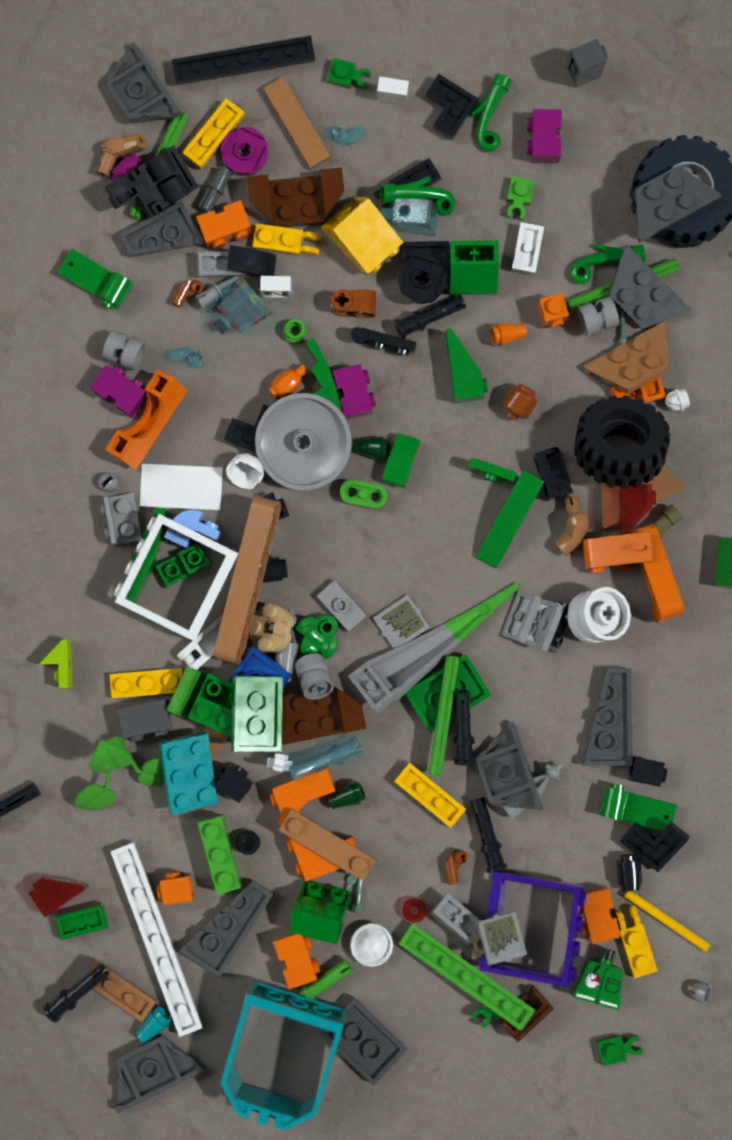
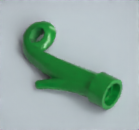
M500 73L495 74L489 92L482 102L470 113L474 117L481 112L476 128V141L478 146L487 152L495 151L500 146V136L494 131H487V128L504 94L509 91L512 84L511 78ZM491 137L494 139V142L488 144L485 142V139Z
M430 176L408 184H382L381 186L382 203H394L396 199L437 198L435 207L437 213L443 216L451 214L456 207V200L449 191L437 187L423 186L430 182ZM447 200V207L441 208L442 203Z
M598 243L594 244V248L602 252L582 257L573 263L570 269L572 281L577 284L587 283L591 278L589 266L619 264L623 248L608 247ZM644 245L632 246L631 249L645 262ZM582 269L585 275L580 277L577 272Z

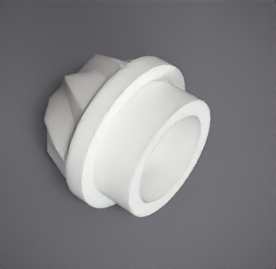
M676 388L667 395L665 404L671 411L682 412L684 408L690 406L689 397L685 389L679 390Z

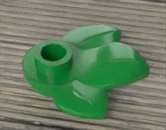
M323 614L318 618L305 617L299 621L295 629L304 635L300 644L301 654L308 655L320 651L324 658H330L338 645L335 636L338 630L337 620L329 614ZM330 623L329 630L324 631L323 625Z

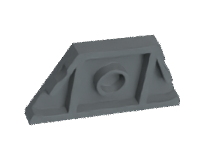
M132 42L125 58L120 59L115 71L110 74L105 82L110 93L130 123L180 117V110L135 42Z
M679 165L635 189V202L637 205L638 242L646 240L719 200L722 197L721 194Z
M628 245L623 247L619 266L616 267L614 281L610 286L607 296H610L613 302L640 329L647 328L691 310Z
M511 722L507 725L508 729L499 738L496 737L489 744V747L475 758L488 801L492 806L543 810L544 807L514 722Z
M164 1035L120 1055L117 1058V1113L203 1072L204 1067Z

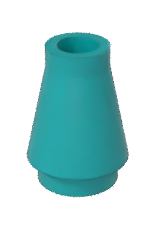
M161 1006L151 1009L142 1026L136 1032L139 1040L147 1043L151 1038L170 1026L169 1023L172 1021L171 1015Z

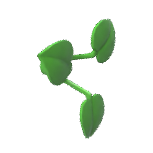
M112 737L107 741L99 740L97 748L90 758L89 765L95 772L107 773L106 783L103 787L98 784H92L84 788L75 799V807L84 810H100L110 806L116 798L115 792L109 789L111 771H117L130 764L140 774L138 776L139 783L147 786L165 784L161 758L149 760L142 768H139L132 758L131 752L127 751L125 740L122 737Z

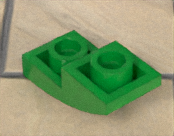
M401 433L397 434L382 477L383 482L405 488L420 446V439Z
M197 543L179 552L176 556L156 565L155 570L166 589L210 565L200 544Z

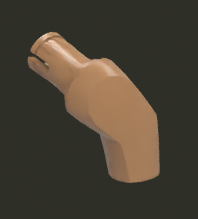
M136 133L105 141L100 147L102 156L96 173L110 178L116 159L129 157L132 153L136 154L147 148L145 136L141 133Z
M571 496L573 505H571L569 497L563 501L569 518L566 522L565 532L554 543L565 556L581 544L588 530L589 518L582 512L577 496Z

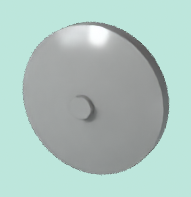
M311 393L288 395L273 403L261 417L255 436L256 453L265 472L277 483L295 490L317 489L333 481L346 467L352 451L351 428L343 412L330 400Z

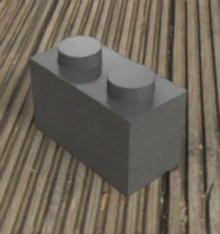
M598 39L570 50L565 67L574 88L598 79L602 75L608 55L603 45L600 46Z
M167 699L117 710L123 739L130 738V742L145 739L144 734L153 733L154 737L168 734V729L173 728L171 714L167 711L169 706Z

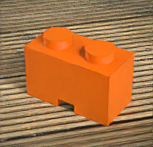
M241 200L223 206L224 211L215 214V211L212 210L196 216L208 249L212 247L213 249L222 248L226 245V242L234 239L235 241L244 240L249 237L248 234L252 233L251 225Z
M605 886L584 891L587 892L586 906L581 908V914H583L585 922L582 929L584 939L588 938L594 944L620 938L617 919L610 915L609 909L614 908L610 889Z
M291 933L274 939L273 943L279 961L285 960L286 963L283 973L289 990L317 980V973L321 971L317 959H312L309 949L313 947L309 937Z

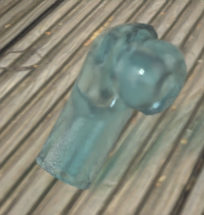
M334 125L329 131L332 140L343 145H350L366 135L361 125L350 131Z
M190 347L168 351L171 363L186 360L190 362L193 369H198L203 365L201 353Z

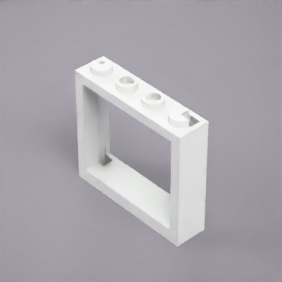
M159 514L157 518H151L146 528L150 533L146 540L141 538L135 550L139 555L135 562L130 560L124 572L128 577L124 584L119 582L113 595L117 597L116 603L195 641L238 553ZM162 524L226 555L189 630L125 599Z

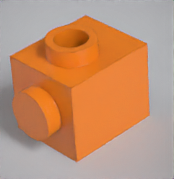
M563 293L539 299L537 308L543 328L548 326L556 328L564 325L569 314Z
M180 872L165 874L166 878L161 879L160 885H157L158 900L163 901V906L189 902L195 899L191 874L180 876Z

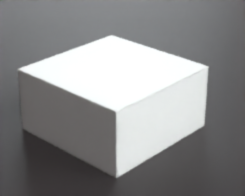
M379 76L377 101L406 105L409 81Z
M261 276L260 291L262 298H292L291 276Z

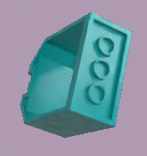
M255 980L246 995L220 1083L236 1114L250 1119L252 1111L259 1113L256 1123L266 1126L269 1117L274 1118L275 1123L273 1127L284 1131L316 1116L349 1010ZM252 1006L336 1033L316 1096L302 1103L242 1082L235 1069V1063Z

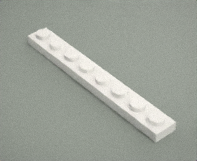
M135 842L110 851L179 1037L203 1028Z

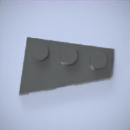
M182 201L119 234L131 257L205 244Z

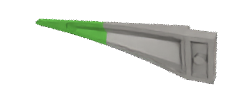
M513 584L436 629L365 662L348 677L376 714H378L394 700L398 701L518 590L520 584Z

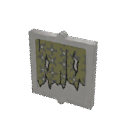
M408 595L373 617L382 631V637H386L393 649L408 643L430 628L421 615V609H417Z

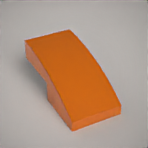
M661 376L630 394L619 390L616 386L610 388L612 396L617 395V398H623V395H626L635 400L640 398L644 400L645 404L666 398Z

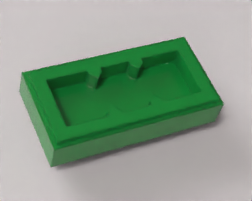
M473 457L470 459L467 468L468 470L483 474L482 478L491 482H496L498 479L513 484L517 475L514 471Z
M104 904L55 916L60 941L109 928Z

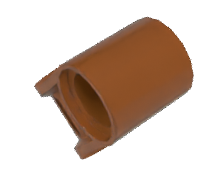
M369 289L337 290L331 298V310L337 316L375 317L376 291ZM339 299L344 300V307L339 306Z

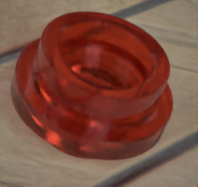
M410 898L404 903L402 913L406 920L417 923L425 918L427 908L421 899ZM414 905L419 908L417 914L410 913V908Z

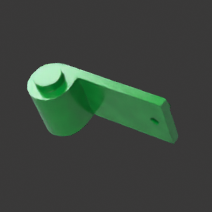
M74 249L70 250L57 272L59 275L101 299L100 303L110 310H113L114 307L117 309L121 307L134 285L126 277L117 272H110Z
M611 783L610 787L605 786L598 815L633 824L637 822L641 826L660 831L669 821L673 822L677 804L624 791L625 786Z

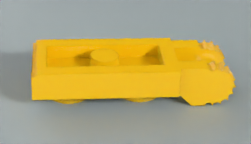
M256 224L253 249L299 256L300 254L317 256L319 255V249L312 246H301L302 240L316 242L321 240L322 235L309 231L303 232V230Z
M634 905L629 907L634 925L626 927L624 915L620 910L615 911L632 975L634 978H638L658 970L644 926Z

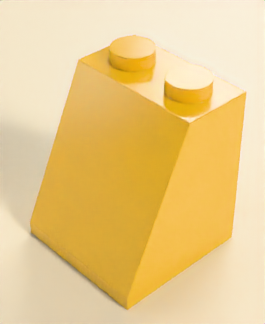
M355 196L320 227L362 273L373 274L382 266L381 262L387 257H393L400 250L399 246L403 243L370 199L366 197Z

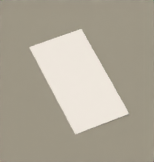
M142 464L139 506L221 510L223 467Z

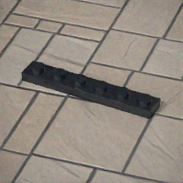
M310 35L171 60L176 85L314 62L315 55Z

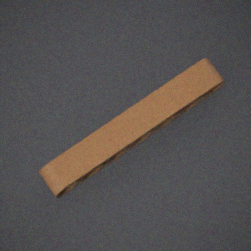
M255 496L252 501L214 648L215 659L239 665L243 659L280 516V501Z

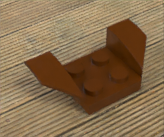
M342 167L321 169V175L277 180H269L268 175L247 177L249 201L277 227L290 228L324 224L328 217L327 215L344 193Z
M335 686L329 695L317 700L307 699L304 697L303 691L286 694L282 699V745L366 729L362 705Z

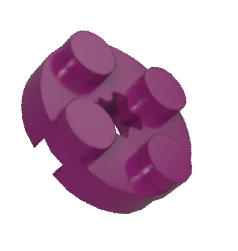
M241 127V129L232 130L224 137L221 144L224 164L231 172L237 175L254 176L267 162L269 154L267 143L263 135L254 128ZM248 146L250 154L245 157L241 156V152L238 150Z

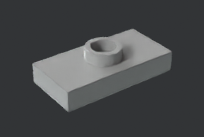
M229 251L197 252L198 277L246 276V273L227 271Z
M335 580L317 595V598L348 632L366 617L365 613Z

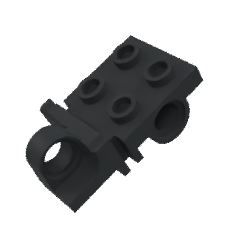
M173 145L107 185L105 189L110 195L109 200L114 209L123 206L135 198L146 218H149L198 188V185Z

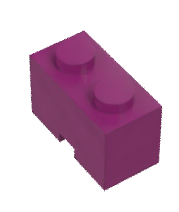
M533 109L531 117H527V132H531V140H527L526 155H531L530 163H559L561 158V137L557 136H559V130L562 128V110Z
M361 364L333 370L337 392H343L344 397L340 398V404L347 420L372 414V407H375L376 403L373 392L368 393L366 384L370 383L367 369L362 370Z
M105 365L90 389L108 403L113 399L117 409L133 418L147 398L144 390L146 386L136 379L130 381L124 377L126 373L119 367L114 365L111 368Z

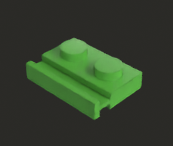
M187 666L167 711L190 720L188 716L208 674Z

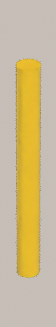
M633 891L625 892L623 897L704 952L709 949L710 943Z

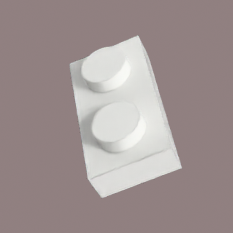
M520 223L511 271L535 275L544 230L543 226Z

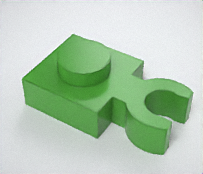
M511 177L507 201L513 202V204L508 208L507 218L511 217L512 211L517 210L520 212L519 220L522 221L524 219L525 208L523 205L530 206L535 180Z

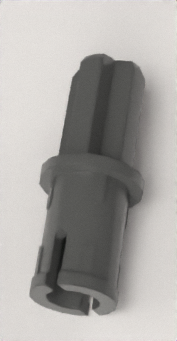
M219 166L211 183L206 185L207 190L198 205L202 211L206 213L212 211L219 196L224 194L223 189L232 175V172L227 168Z

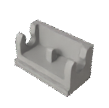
M447 893L428 914L465 945H470L472 943L470 940L471 934L474 932L479 934L477 922L481 920Z

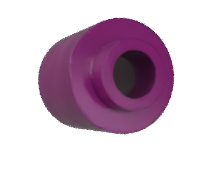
M133 153L129 157L126 156L111 172L114 176L112 181H116L142 165L143 161Z

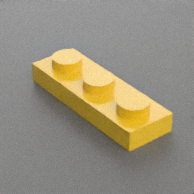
M226 98L182 152L183 156L202 170L219 149L224 137L234 130L244 118L245 112Z
M183 668L110 674L111 698L175 693L183 676Z
M410 762L394 780L395 783L450 828L466 810V808Z

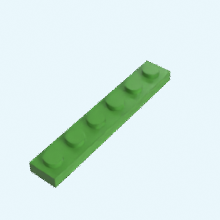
M413 923L399 942L402 947L520 1031L523 1030L534 1013L535 1009Z

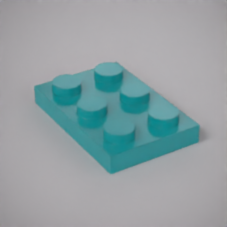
M201 732L158 742L169 813L173 815L218 804L208 733Z

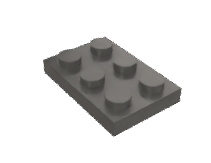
M353 997L343 1008L349 1011L337 1051L374 1086L408 1049L364 1005ZM323 1029L320 1035L332 1045L336 1033Z

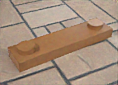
M291 809L279 829L280 832L363 882L376 861L375 858Z

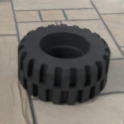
M616 395L610 396L608 400L603 398L596 401L595 405L591 404L582 413L577 425L574 454L577 457L578 465L583 468V472L587 476H593L594 481L599 484L601 482L606 483V486L611 488L620 486V489H628L632 485L635 488L642 486L643 482L645 484L654 479V476L661 472L669 448L671 434L669 433L670 428L667 421H664L665 417L660 411L656 412V408L650 403L648 405L645 404L644 400L640 398L635 400L626 395H623V398H617ZM610 435H624L636 440L641 446L634 449H619L608 444L603 438Z

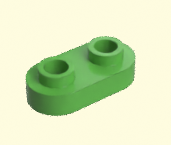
M347 480L340 488L342 500L350 505L380 509L387 502V491L378 484ZM349 489H355L357 494L354 497H350L347 492ZM374 493L380 495V499L376 502L371 499V495Z

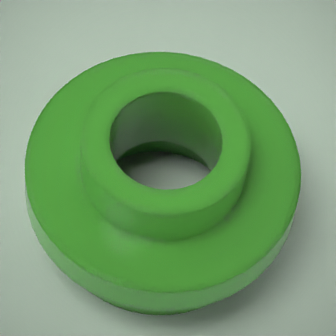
M290 319L283 327V334L288 341L298 343L306 337L307 328L303 321ZM292 328H298L300 330L297 335L291 334Z

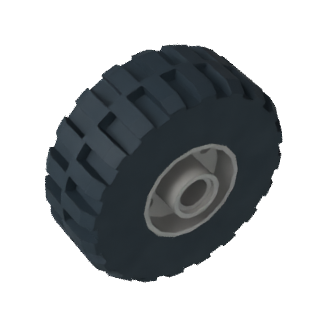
M686 135L677 136L674 141L670 138L663 140L660 146H654L648 151L633 176L630 198L633 200L631 208L635 214L637 210L635 189L678 165L718 191L722 196L719 200L651 236V238L656 236L662 239L660 243L668 246L670 243H674L676 248H685L689 244L692 247L700 246L704 241L709 242L714 239L732 219V163L728 159L730 155L725 150H719L717 148L718 144L711 140L708 143L702 141L703 137L699 136L687 139Z

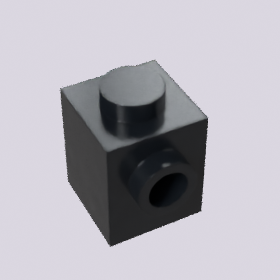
M237 764L236 767L230 765L228 769L223 767L215 777L218 780L215 786L240 803L254 784V781L247 777L249 772Z

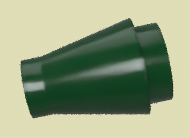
M383 436L355 439L354 453L379 460L389 456L390 442L389 439H384Z
M351 781L328 796L332 809L361 804V801L366 800L363 787L359 781L355 783Z

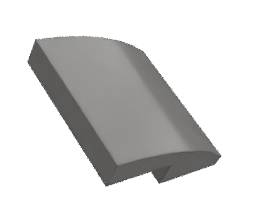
M518 591L501 635L548 652L565 607L535 595Z

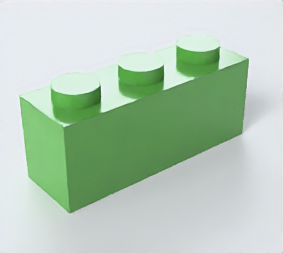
M224 815L198 822L216 894L241 888L243 885Z

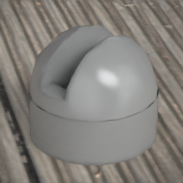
M104 473L100 476L98 484L103 491L113 492L118 487V479L112 473ZM111 476L113 479L104 487L102 484Z
M704 982L695 983L692 988L696 991H691L693 999L704 1004L707 1003L711 993V985Z

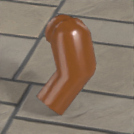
M196 279L182 282L171 303L182 308L187 297L198 295L203 291L202 282Z
M456 849L452 851L444 861L448 885L460 883L457 870L468 858L467 853L463 850Z

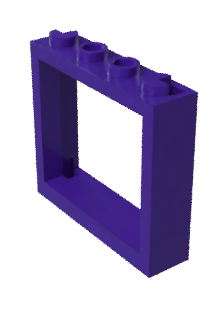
M494 871L487 919L493 918V915L496 914L502 915L507 881L574 892L563 975L501 963L488 965L485 954L481 956L479 970L563 987L571 985V981H575L577 967L573 966L575 956L578 957L580 952V942L577 941L578 931L582 932L584 917L580 915L581 908L585 907L587 902V892H584L585 886L504 871Z

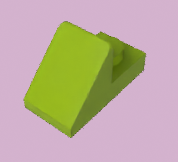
M63 639L39 663V665H58V669H55L54 678L55 684H59L60 689L72 688V640Z

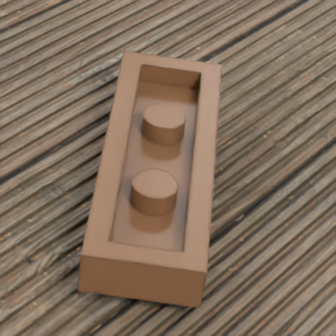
M96 959L86 975L96 968L98 964L103 963ZM106 966V969L102 972L104 973L108 970L109 977L105 978L93 989L143 1022L157 1000Z

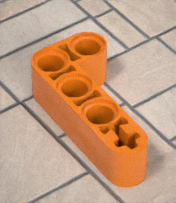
M655 524L631 530L630 534L651 532L654 561L642 562L640 566L652 598L651 610L655 622L660 624L681 617L684 614V605Z

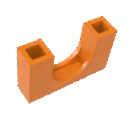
M328 767L272 788L273 793L270 794L274 808L279 807L282 815L278 817L280 826H282L291 809L299 813L307 802L336 791ZM353 836L343 839L357 848ZM290 838L286 841L290 853H295L298 863H295L299 877L304 876L305 881L341 869L294 839Z

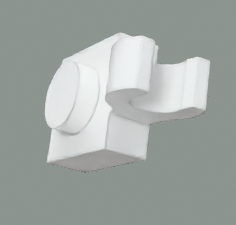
M276 752L274 757H268L266 767L273 768V771L283 772V770L291 771L293 761L288 760L289 755Z

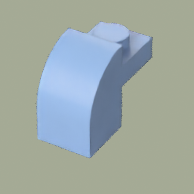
M184 511L172 520L216 542L219 541L222 535L217 530L218 525L207 520L204 524L201 523L204 514L200 511ZM168 527L164 536L165 539L186 549L190 547L193 540Z

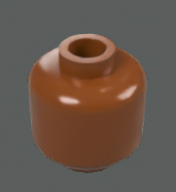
M523 384L511 386L502 401L503 407L507 410L505 414L516 421L519 417L522 419L529 418L538 402L535 397L536 392Z

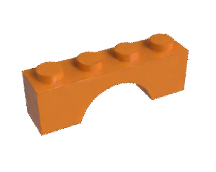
M158 369L145 387L147 403L141 418L128 429H118L105 448L111 455L135 470L188 392L176 379Z

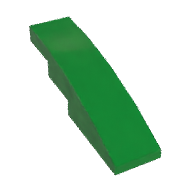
M312 338L305 342L316 362L315 365L310 367L311 374L321 388L315 394L330 400L342 411L336 385L326 359L315 339Z
M524 470L522 471L479 549L476 558L494 568L498 567L545 481Z
M155 507L154 517L157 518L159 514L166 517L167 510ZM162 524L128 592L127 600L136 603L148 583L163 540L164 524ZM143 531L144 540L147 539L150 531ZM131 554V560L135 562L138 555Z

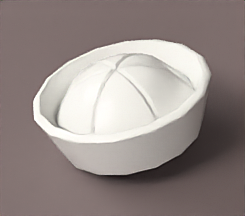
M370 923L362 925L354 932L350 948L352 955L359 963L364 966L375 967L388 960L392 953L393 941L386 928L379 924Z

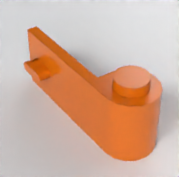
M651 532L583 540L585 569H590L591 574L604 573L605 568L609 566L654 561Z

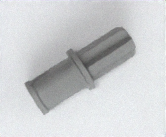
M233 276L218 285L214 283L213 287L196 295L195 298L201 309L219 300L223 301L227 292H229L239 277Z

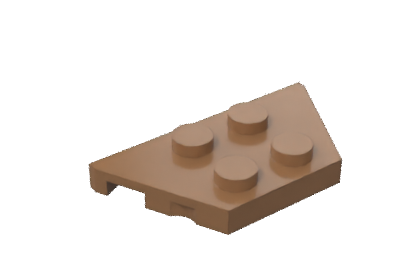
M662 322L586 364L584 366L585 372L589 375L593 373L601 377L603 382L614 385L627 394L669 372L665 323Z
M663 468L657 476H654L653 480L646 484L643 482L642 486L633 488V485L629 486L628 489H620V486L611 488L607 487L606 483L601 482V527L604 530L684 489L686 486Z

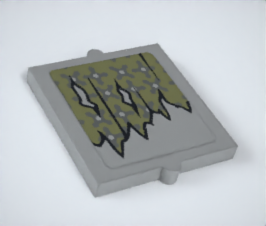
M516 912L501 916L496 914L493 915V918L477 922L488 965L503 961L508 963L511 959L527 955Z

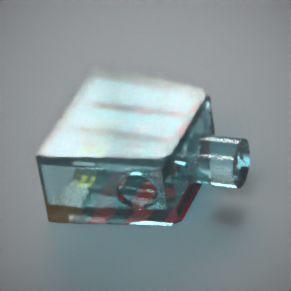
M396 199L394 208L382 207L381 215L387 222H393L397 231L435 236L438 212L433 200Z
M240 277L216 306L223 315L213 325L221 335L232 326L238 333H242L269 317L273 312L245 279Z

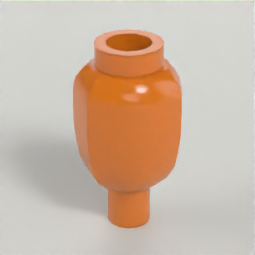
M303 364L296 370L286 369L271 381V388L268 391L277 401L280 398L291 395L300 386L301 377L308 372V369Z

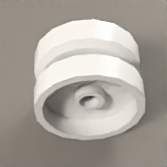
M603 587L582 592L574 597L568 607L567 619L574 636L582 642L594 644L618 639L625 634L630 625L631 612L627 600L619 591L610 587Z

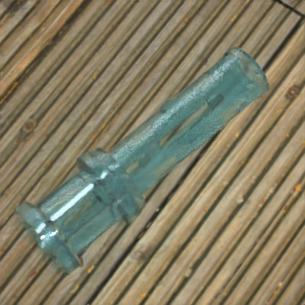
M355 736L350 737L349 741L345 743L331 745L330 750L290 766V774L293 780L297 781L334 764L342 765L345 760L352 757H361L363 755L362 747Z

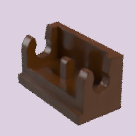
M534 985L519 998L535 1009L522 1031L504 1018L500 1017L498 1019L517 1043L554 1010L553 1006Z

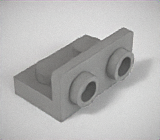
M135 494L103 497L104 503H101V512L103 518L107 517L108 527H105L107 541H111L114 546L139 542L141 538L143 539Z

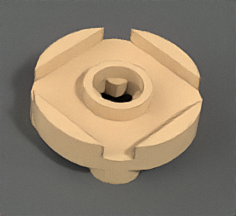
M270 603L262 606L254 614L250 629V638L253 645L260 651L267 653H277L286 648L292 638L290 634L291 626L294 627L292 615L286 608ZM271 624H274V626L272 627L273 633H269V627Z

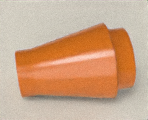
M496 323L495 326L490 327L491 342L499 347L527 336L524 323Z

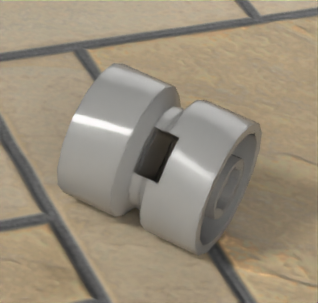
M610 296L597 300L595 305L587 303L577 307L579 323L585 336L599 333L602 327L608 330L619 326L617 309Z
M112 330L105 342L102 358L113 363L120 361L121 366L135 371L142 359L146 343L134 337L127 339L126 334Z
M314 653L298 659L294 667L304 697L317 700L329 695L333 691L334 685L324 657L321 654Z

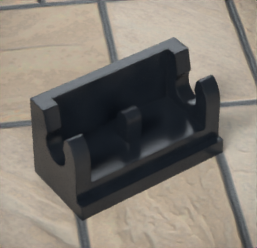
M557 447L537 452L533 455L539 477L545 481L542 486L547 501L573 494L559 448Z

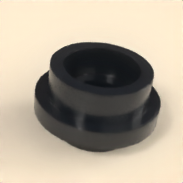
M245 830L237 836L236 847L242 854L251 855L259 849L260 838L256 832ZM251 838L253 841L252 846H245L244 839Z

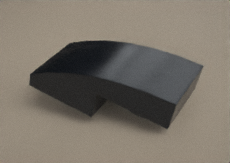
M230 245L227 271L247 273L254 277L274 276L277 255Z

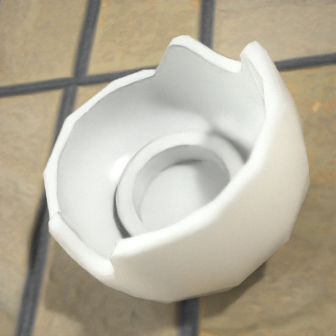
M243 453L237 454L232 458L226 468L227 478L234 485L251 490L261 482L265 475V470L256 456Z

